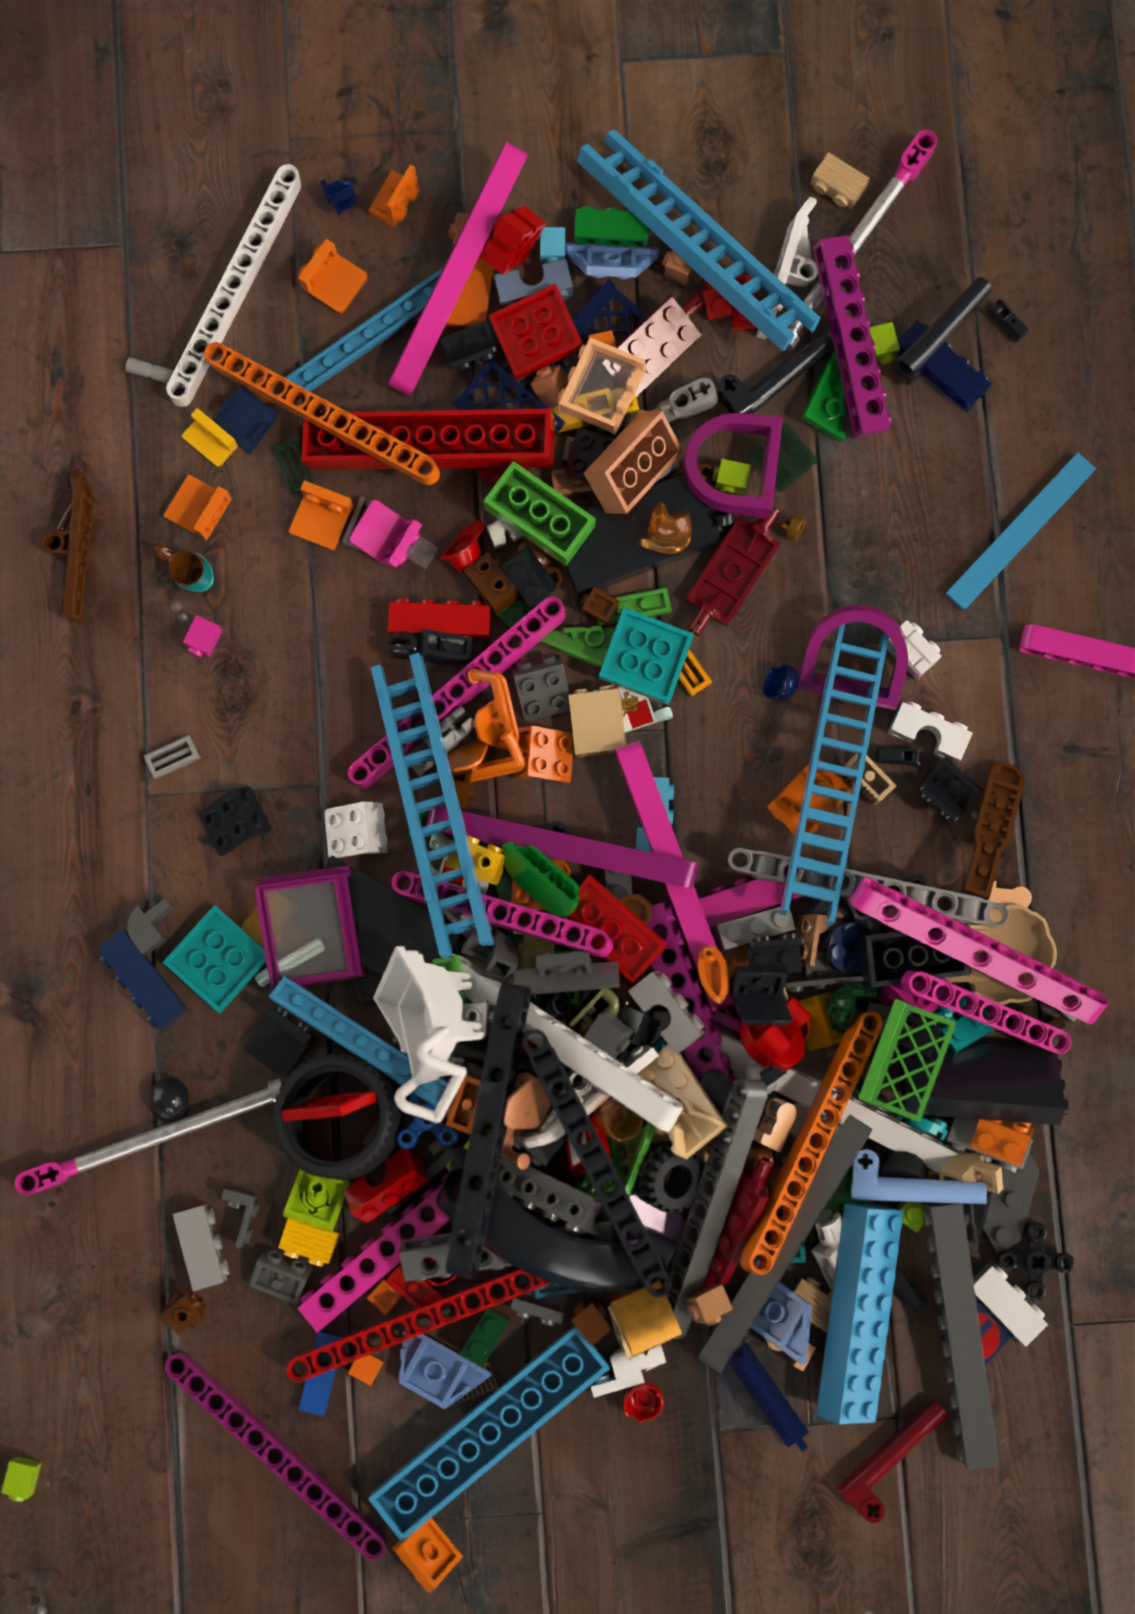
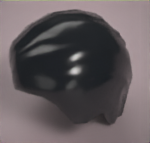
M168 1077L162 1079L152 1087L150 1106L159 1120L166 1123L184 1119L190 1111L188 1089L177 1078Z

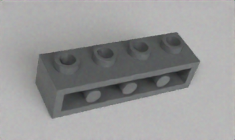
M504 1158L499 1165L497 1178L511 1197L515 1195L521 1198V1205L532 1210L537 1206L544 1210L543 1216L557 1221L559 1217L567 1221L565 1227L578 1233L581 1229L591 1230L602 1206L601 1200L531 1166L522 1170Z

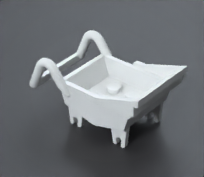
M396 946L373 997L397 1037L401 1052L408 1054L412 1078L396 1091L395 1102L398 1108L405 1113L439 1123L442 1121L466 1075V1068L458 1066L463 1064L464 1059L450 1056L458 1041L479 1040L484 1036L483 1032L473 1031L480 1030L482 1027L481 1023L461 1020L463 1002L458 991L471 988V982L461 981L468 980L470 974L446 971L444 967L425 963L423 955L418 954V951H405V947ZM453 1075L435 1111L406 1100V1096L420 1084L438 1080L439 1076Z

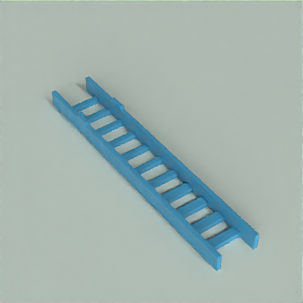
M845 624L837 627L780 909V915L785 916L789 911L792 893L829 902L826 926H831L835 923L889 636L884 632L879 641L878 652L842 643ZM840 651L875 659L873 675L837 666ZM835 674L871 683V688L869 687L867 690V698L833 690ZM835 698L867 706L864 722L828 713L830 699ZM826 721L862 730L860 746L823 737ZM821 745L858 754L855 770L818 761ZM819 769L852 777L851 793L815 785L816 770ZM816 794L848 802L846 816L810 808L811 795ZM809 819L844 828L842 840L804 832L806 820ZM802 844L839 852L837 866L800 857ZM797 868L834 877L832 890L795 882Z

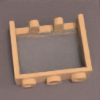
M590 338L587 345H582L578 354L580 360L576 367L573 366L568 375L569 383L567 388H562L557 402L559 403L561 413L564 412L598 426L616 436L646 371L645 359Z

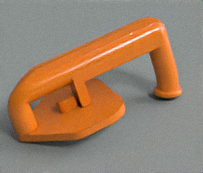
M471 669L468 673L469 681L473 684L479 681L491 683L494 700L479 709L475 715L474 724L477 737L480 741L496 749L509 751L504 740H500V736L505 731L512 729L513 735L518 742L519 732L507 681L500 673Z
M512 729L505 731L500 736V740H504L511 757L481 763L488 744L480 740L463 744L447 754L451 771H472L471 782L522 771L525 767V759Z

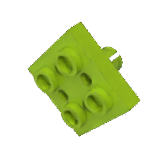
M299 1170L283 1216L333 1232L346 1198L344 1189L350 1186V1181L322 1178ZM327 1201H328V1204L330 1205L331 1202H332L333 1205H332V1206H327L326 1203H327ZM314 1209L316 1210V1213H315V1214H310V1213H309V1210H310L311 1212H314Z

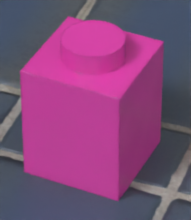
M196 615L183 641L188 648L187 652L199 658L202 655L210 658L222 633V629L219 625Z

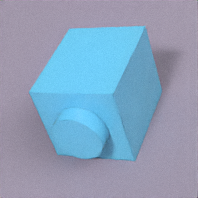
M545 227L540 235V265L565 259V227Z

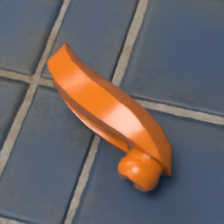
M711 945L705 946L700 950L697 969L699 979L710 999L717 1004H722L727 999L729 992V969L723 955L716 947Z

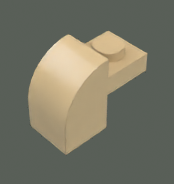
M964 1153L954 1156L939 1169L940 1180L987 1183V1191L999 1194L1003 1189L1001 1166L984 1162L983 1154Z

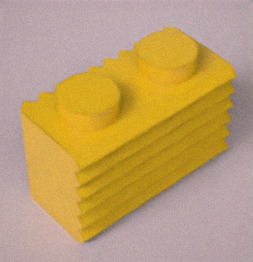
M288 1218L278 1248L283 1249V1254L288 1257L298 1259L299 1255L309 1258L308 1263L323 1267L324 1263L329 1264L331 1262L340 1232L336 1230L333 1232Z

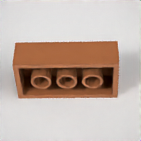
M641 411L589 466L584 475L605 513L627 514L681 455L683 450L663 411Z

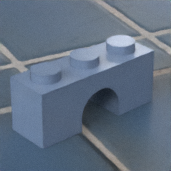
M566 259L542 264L543 280L533 286L522 282L518 270L509 271L504 275L501 273L494 275L500 308L503 309L555 283L563 300L573 296V285Z

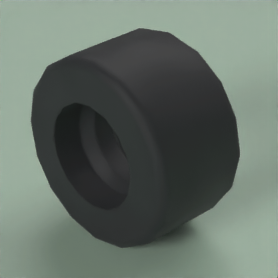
M897 1151L890 1153L883 1159L879 1177L904 1178L901 1176L913 1179H927L928 1170L924 1161L917 1155L906 1151Z

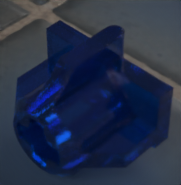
M325 180L320 181L326 199L337 215L351 208L353 203L356 202L357 196L350 182L337 180L327 185Z

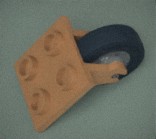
M818 899L811 905L807 915L794 916L793 921L796 929L790 932L791 934L796 933L797 938H804V943L799 945L801 966L815 965L818 940L824 942L827 933L834 925L842 924L846 921L853 922L852 912L846 902L839 899L835 923L831 926L825 925L829 902Z

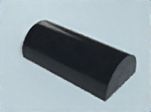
M932 928L930 930L935 931L939 928ZM900 931L863 935L859 940L858 958L860 971L864 982L871 988L901 984V978L904 973L911 970L924 972L939 979L970 975L969 965ZM916 976L912 982H919L920 978Z

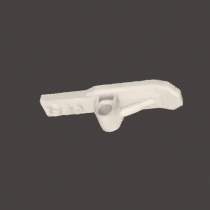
M808 198L788 226L774 273L784 285L787 283L804 288L810 285L818 274L817 265L811 259L810 240L808 239L807 224L809 223L807 215L817 203L815 198ZM800 269L806 270L809 273V278L803 277L800 274ZM781 304L772 308V310L774 311L773 315L775 317L777 314V310H782L783 306ZM758 329L756 337L766 340L767 337Z
M640 1045L631 1051L629 1059L624 1063H620L637 1074L659 1055L653 1047ZM571 1068L566 1071L572 1083L573 1078L578 1073ZM583 1076L581 1085L574 1088L588 1115L611 1097V1095ZM565 1083L562 1085V1091L559 1096L565 1094L567 1090ZM554 1108L540 1128L522 1136L521 1141L526 1147L532 1148L558 1140L566 1133Z

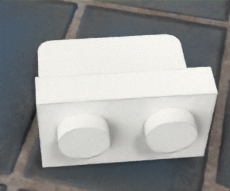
M364 801L330 808L325 811L329 858L331 855L339 859L360 854L380 855L388 853L383 803Z

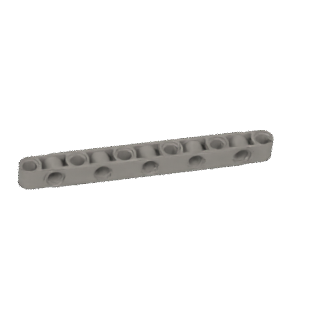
M737 848L730 853L728 865L735 873L785 885L787 877L784 875L783 869L790 864L791 857ZM738 854L744 855L747 859V864L744 867H736L732 862L733 857ZM797 868L798 875L795 877V882L832 890L834 877ZM849 869L844 870L843 877L848 880V887L841 889L840 897L850 899L862 879L866 877L887 887H895L900 893L960 923L997 928L1004 925L1009 918L1008 909L1001 903ZM939 898L949 900L950 909L948 911H942L938 908L937 901ZM991 909H997L1001 912L1002 919L1000 922H993L990 919L989 912Z

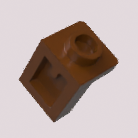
M594 587L591 593H585L580 602V605L583 606L581 614L585 616L589 614L608 625L619 607L620 601Z

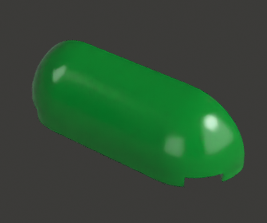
M514 842L503 844L504 865L511 878L551 915L560 918L569 916L579 902V887L576 882L535 846L529 845L528 848L514 845Z

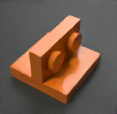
M432 1518L404 1541L398 1540L391 1547L428 1593L440 1584L463 1557Z

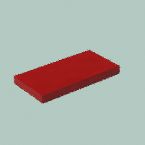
M588 875L579 886L578 905L569 916L564 918L604 931L613 942L611 953L604 958L608 962H618L619 972L633 984L636 983L668 946L666 941L592 875ZM575 930V932L580 936V931ZM597 938L593 945L594 949H601L605 945V938Z

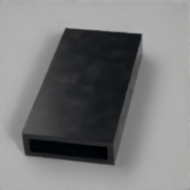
M684 474L653 485L627 514L605 513L601 505L586 510L587 513L596 518L595 528L565 568L576 596L579 598L584 596L586 592L591 593L594 587L600 590L716 546L717 537H720L717 525L715 523L711 524L708 515L711 514L709 506L701 502L693 494L685 480Z
M331 855L323 869L347 866L348 864ZM350 866L351 876L347 879L361 963L383 976L396 946L405 947V951H418V954L423 955L425 963L433 964V959L442 958L439 955L430 913ZM334 882L314 884L291 921L345 953ZM462 933L449 934L448 938L452 954H458L465 942L463 940L464 935Z
M944 1041L937 1043L940 1050ZM974 1042L955 1054L948 1047L923 1115L1060 1125L1063 1116L1068 1114L1069 1109L1068 1100L1064 1099L1065 1080L1061 1079L1062 1061L1058 1059L1057 1053L1046 1051L1039 1047ZM899 1046L898 1051L900 1055H904L910 1052L909 1050ZM934 1047L929 1059L923 1056L922 1058L925 1064L928 1065L937 1061L939 1054ZM916 1053L903 1059L909 1073L923 1067ZM899 1060V1074L901 1077L906 1072ZM934 1066L928 1068L930 1075L933 1072ZM925 1070L911 1076L917 1090L927 1086L930 1080ZM908 1078L900 1081L901 1097L914 1092ZM925 1091L919 1093L921 1100L923 1099ZM916 1095L902 1101L907 1112L917 1114L920 1103Z

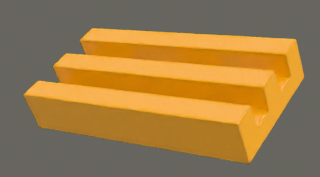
M688 650L687 658L704 681L700 683L684 661L682 668L696 687L692 688L682 672L678 679L692 697L706 686L712 684V681L692 652Z

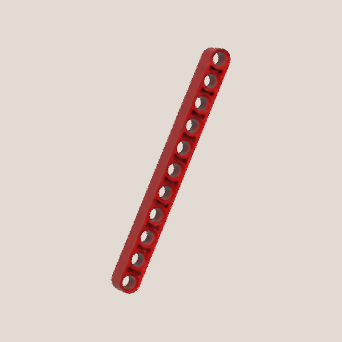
M517 1268L295 1356L287 1365V1375L293 1381H305L551 1284V1282ZM518 1274H525L529 1277L530 1283L526 1287H519L515 1283V1277ZM493 1284L503 1285L505 1294L501 1297L492 1295L490 1288ZM470 1293L477 1294L480 1298V1304L475 1307L468 1305L466 1296ZM443 1304H453L456 1310L453 1316L444 1315L441 1309ZM419 1313H427L430 1316L431 1323L428 1326H422L418 1323L417 1315ZM400 1322L404 1324L406 1333L401 1336L396 1335L392 1329L394 1323ZM369 1333H378L381 1337V1343L379 1345H372L368 1341ZM345 1342L355 1344L356 1353L354 1355L345 1353L343 1349ZM320 1352H328L332 1359L330 1364L325 1365L320 1362ZM300 1361L306 1365L307 1371L305 1374H298L295 1371V1362Z

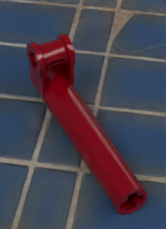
M932 1400L836 1487L848 1503L854 1506L867 1522L878 1523L885 1515L883 1503L871 1489L948 1417V1414L936 1400ZM868 1504L873 1506L878 1504L875 1507L877 1513L874 1515L871 1512L866 1514L869 1511L866 1506Z

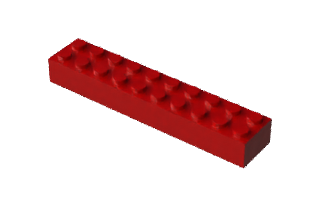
M551 409L348 412L428 455L434 460L439 469L508 468L513 461L523 468L554 467L555 417ZM318 412L317 417H321L325 412ZM304 419L301 461L309 470L395 469ZM347 421L340 422L337 428L344 427ZM368 432L361 433L358 440L364 439ZM383 444L379 451L386 450L389 444ZM410 455L403 456L400 463L407 462ZM427 466L424 469H431L432 467Z

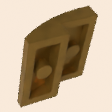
M660 1281L650 1285L654 1289L662 1287ZM645 1287L611 1303V1308L633 1357L682 1335L666 1295L654 1297Z

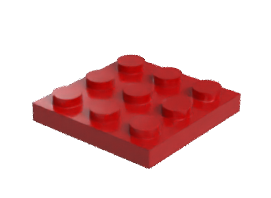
M556 283L489 315L517 380L579 351L583 345Z

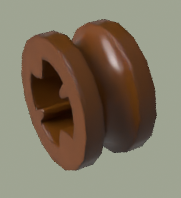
M555 567L546 568L550 576L557 575L556 581L558 582L553 592L557 591L563 583L562 573Z

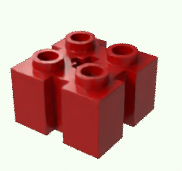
M524 205L516 210L512 209L504 216L500 215L493 224V228H495L493 231L494 235L488 237L480 258L502 275L506 274L514 266L518 267L526 263L534 248V242L539 239L547 223Z

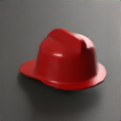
M476 521L464 528L448 549L440 555V561L447 560L460 573H465L464 569L481 556V549L477 538L484 528V523Z

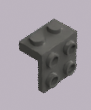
M545 654L540 659L533 661L521 660L516 665L511 666L523 717L526 721L570 711V693L559 654Z
M520 1274L517 1285L522 1288L528 1286L530 1283L529 1277L525 1274ZM533 1290L513 1298L510 1309H514V1314L528 1319L530 1315L540 1317L539 1322L554 1326L555 1322L562 1323L568 1294L535 1299Z

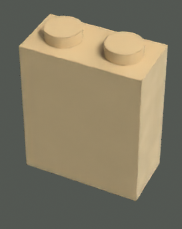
M603 686L599 688V691L589 692V689L575 690L574 694L569 695L574 748L577 758L614 754L615 749L627 745L619 688L614 689V686Z

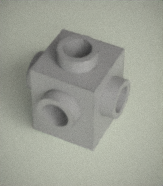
M472 999V1004H463L461 1020L481 1023V1029L473 1031L483 1032V1038H489L496 1006L488 1004L487 999Z

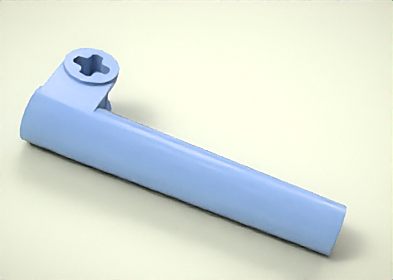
M866 1149L860 1150L853 1161L852 1199L987 1204V1183L879 1177V1158L874 1151ZM865 1154H868L869 1159H873V1164L868 1165V1169H865L864 1164H860V1159L864 1158Z

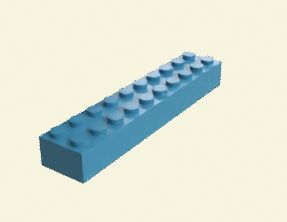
M573 1325L371 1492L369 1496L370 1502L400 1541H404L610 1369L609 1363L594 1344L591 1346L578 1328Z

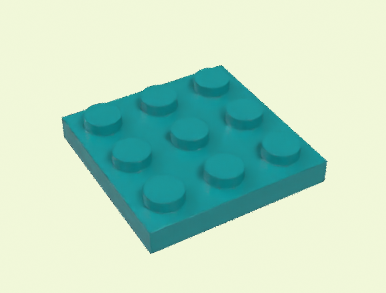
M623 607L598 678L668 705L673 696L694 634Z
M214 905L162 963L221 1014L267 962L264 948Z

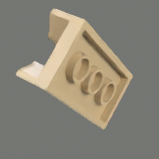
M668 1044L657 1053L659 1056L637 1074L683 1106L670 1131H666V1133L673 1142L671 1150L675 1154L688 1159L725 1129L727 1124L680 1053L676 1054Z

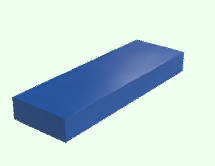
M320 1330L315 1348L344 1336ZM328 1352L319 1353V1360L322 1364L328 1365L331 1363L332 1359ZM337 1368L306 1380L298 1410L321 1416L325 1415Z

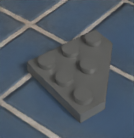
M1030 1151L1023 1170L1017 1169L1016 1173L1001 1168L1003 1189L999 1194L992 1192L983 1231L994 1252L997 1254L1021 1240L1040 1171ZM999 1161L994 1163V1165L1001 1166L1002 1162Z

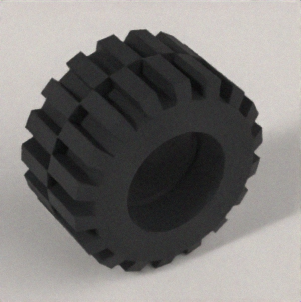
M659 1140L657 1144L653 1142L649 1145V1149L641 1163V1168L638 1171L633 1190L639 1196L638 1198L648 1205L667 1214L682 1212L683 1207L687 1209L691 1206L690 1202L694 1201L702 1177L701 1171L704 1168L699 1163L700 1159L697 1155L693 1154L688 1159H685L671 1150V1147H673L672 1141ZM672 1168L671 1176L666 1184H664L665 1176Z

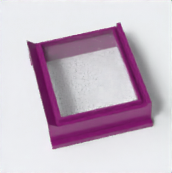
M350 865L258 879L259 884L254 889L271 988H275L283 976L299 986L367 977L366 966H361L347 879L351 876Z

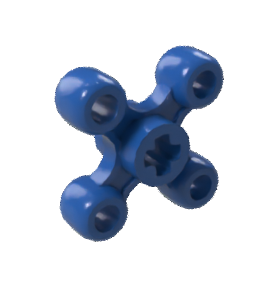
M410 1093L411 1099L408 1102L435 1111V1107L429 1103L420 1102L415 1094ZM457 1093L455 1094L451 1103H454ZM414 1116L412 1124L407 1128L401 1129L396 1137L398 1145L403 1149L414 1147L418 1136L424 1131L435 1133L440 1145L446 1148L453 1147L458 1142V1133L454 1128L444 1125L442 1121L439 1123L430 1121V1124L426 1125L424 1120L417 1116ZM447 1132L453 1135V1139L450 1142L443 1140V1135ZM410 1134L412 1136L411 1142L404 1143L402 1141L403 1135Z

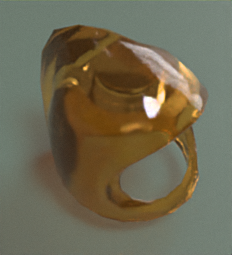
M659 502L651 516L648 539L640 540V545L660 553H681L691 542L692 524L689 511L684 510L669 516L665 505Z
M611 1098L601 1106L597 1115V1123L600 1129L608 1133L611 1138L617 1141H628L634 1138L640 1131L643 1117L617 1099Z

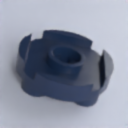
M846 921L842 924L834 925L829 930L824 941V948L827 949V962L833 969L844 973L861 972L858 946L861 936L870 935L868 929L860 923ZM852 942L851 952L846 953V943Z

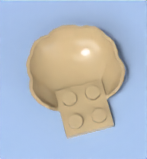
M1006 905L1005 907L1009 911V918L1000 927L990 928L967 924L968 927L1051 968H1054L1056 964L1057 949L1049 933L1046 920L1023 905ZM991 909L989 917L993 922H1000L1002 914L997 909ZM984 950L976 951V953H981ZM969 966L970 975L946 978L951 983L969 982L975 994L1001 1005L1011 1002H1027L1034 998Z

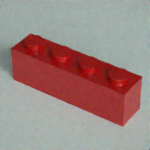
M397 599L396 602L389 603L388 632L390 637L393 632L420 634L424 629L468 636L472 637V640H490L491 607L486 605L485 602L473 601L471 605H461V602L453 600L446 601V604H436L434 600H421V603H411L408 599Z

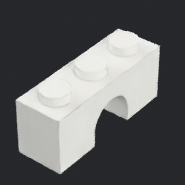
M910 701L907 703L902 702L898 707L887 734L911 743L919 730H929L937 739V746L933 754L941 758L947 757L955 764L961 761L973 733L967 730V726L958 722L953 724L947 722L941 714L936 712H930L929 714L921 710L920 705Z

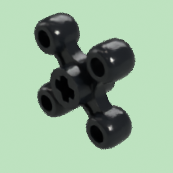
M1030 1222L1024 1231L1029 1243L1027 1250L1022 1254H1016L1011 1250L1005 1249L996 1255L995 1260L996 1264L1005 1271H1011L1019 1267L1023 1268L1028 1275L1027 1283L1024 1286V1293L1029 1300L1038 1302L1046 1296V1287L1042 1281L1043 1274L1049 1269H1055L1064 1274L1070 1273L1075 1268V1259L1066 1252H1059L1052 1256L1045 1253L1043 1241L1047 1237V1229L1039 1222ZM1038 1228L1039 1234L1034 1237L1033 1230ZM1009 1256L1010 1262L1005 1265L1004 1258ZM1033 1256L1040 1258L1037 1260L1040 1263L1037 1267L1031 1265L1034 1263L1031 1260ZM1066 1258L1067 1264L1062 1267L1061 1261ZM1037 1286L1038 1292L1033 1295L1032 1289Z

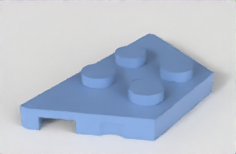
M565 243V255L586 275H592L595 278H604L605 276H613L619 279L636 278L658 259L659 248Z
M779 1281L751 1328L800 1364H805L808 1353L812 1304Z
M404 1324L402 1326V1335L406 1333V1327L404 1326ZM425 1334L402 1342L399 1383L443 1409L450 1407L492 1375L488 1370L479 1367Z

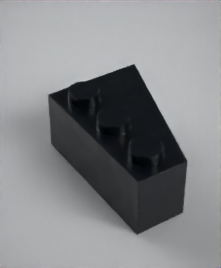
M595 989V991L592 992V993L589 995V997H588L587 1000L584 1002V1004L581 1006V1008H582L600 989ZM602 997L593 1005L597 1010L591 1017L595 1020L609 1006ZM618 997L620 1006L616 1018L634 1031L629 1038L631 1040L630 1043L637 1046H650L661 1021L653 1018L654 1012H643L641 1008L639 1011L631 1008L632 1003Z

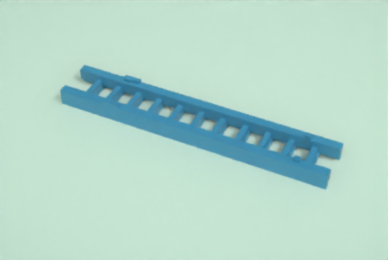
M615 129L607 133L605 143L616 154L604 159L588 144L580 148L577 162L782 351L786 350L787 346L792 342L795 334L787 326L796 320L800 321L810 332L815 331L821 317L663 174V169L652 159L648 160ZM626 162L633 169L621 175L614 168ZM642 177L649 185L638 191L631 183ZM660 193L666 200L655 206L648 198ZM676 208L683 216L672 222L665 214ZM693 223L700 232L692 237H688L682 229ZM710 239L718 247L706 253L699 245ZM728 255L735 263L723 269L717 261ZM746 272L753 279L741 285L734 278ZM764 288L770 295L759 302L752 294ZM781 304L788 311L777 318L773 315L774 311L772 308Z
M419 653L409 655L415 677L413 679L388 686L384 669L381 665L371 667L439 955L446 959L453 955L448 938L449 934L462 933L476 927L482 946L494 945L424 660ZM418 690L419 702L393 709L391 698ZM424 714L426 725L399 733L396 721ZM425 737L430 738L432 748L407 756L404 755L402 744ZM435 760L438 772L410 780L409 767ZM441 783L443 796L416 803L413 790ZM446 805L449 820L425 827L421 826L419 813ZM452 829L455 844L427 851L424 837ZM458 853L461 868L433 875L430 861ZM464 878L467 893L439 900L437 885ZM470 902L473 913L472 918L445 925L442 910Z

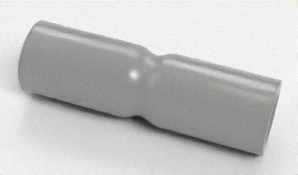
M131 357L128 358L125 367L126 372L146 378L150 377L153 380L167 384L174 372L172 369L152 365L151 363Z

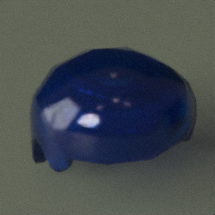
M784 663L780 664L781 667H771L766 674L763 683V694L766 698L782 702L790 699L796 693L799 685L798 672L791 665Z

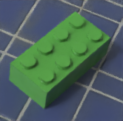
M514 461L483 501L484 509L565 566H567L595 528L596 518Z

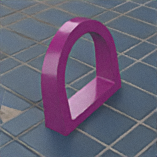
M730 413L717 416L699 427L691 437L683 457L684 477L693 494L701 502L718 511L766 519L773 507L783 417ZM724 431H737L765 436L759 497L722 493L706 483L697 466V453L700 445L710 436Z
M866 605L841 607L824 616L816 624L809 636L798 678V690L822 695L827 675L814 673L822 642L831 631L843 624L867 622L882 629L894 644L896 659L890 682L887 688L879 687L876 706L897 711L908 667L907 641L899 624L884 611ZM835 677L832 689L867 698V690L869 687L871 688V685Z

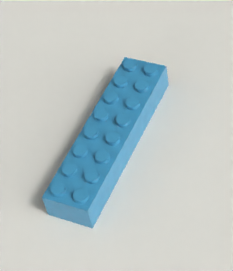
M844 1204L816 1416L837 1424L873 1423L876 1421L903 1210L877 1204Z

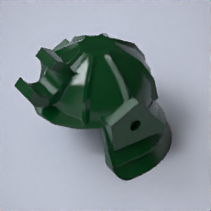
M858 982L847 983L846 987L836 989L830 995L827 1004V1015L833 1022L832 1027L838 1033L845 1034L852 1017L857 1013L865 1011L869 998L876 997L878 988H864L863 984Z

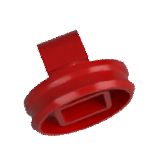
M793 996L786 1001L793 1018L790 1025L777 1026L773 1023L772 1025H746L740 1020L739 1035L741 1043L747 1054L763 1068H767L771 1064L776 1068L781 1064L785 1071H787L804 1056L805 1041L800 1028L809 1020L812 1014Z

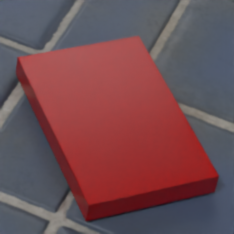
M373 1091L319 1096L283 1110L281 1113L283 1121L343 1116L376 1102L377 1099Z

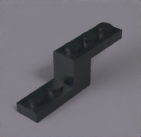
M771 1064L759 1073L762 1077L759 1080L763 1081L768 1087L787 1072L781 1064L776 1068ZM710 1068L698 1076L699 1084L722 1117L732 1085L720 1068L714 1072Z

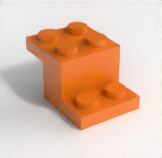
M809 764L767 807L777 820L782 821L790 829L794 836L796 834ZM819 769L816 770L815 785L851 793V786L838 774ZM812 794L809 807L833 813L843 801ZM807 819L804 832L813 834L822 823Z

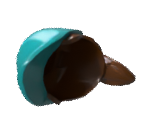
M154 546L158 557L168 563L171 578L181 588L192 592H202L208 590L213 585L212 567L199 553L190 550L175 552L166 546Z

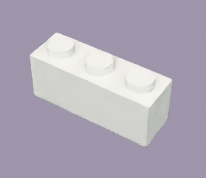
M986 1264L973 1277L975 1297L1013 1334V1337L1020 1344L1026 1347L1048 1325L1042 1319L1045 1314L1035 1304L1030 1306L1024 1300L1026 1294L1017 1285L1012 1287L1006 1281L1008 1276L999 1266L996 1265L993 1268V1266Z

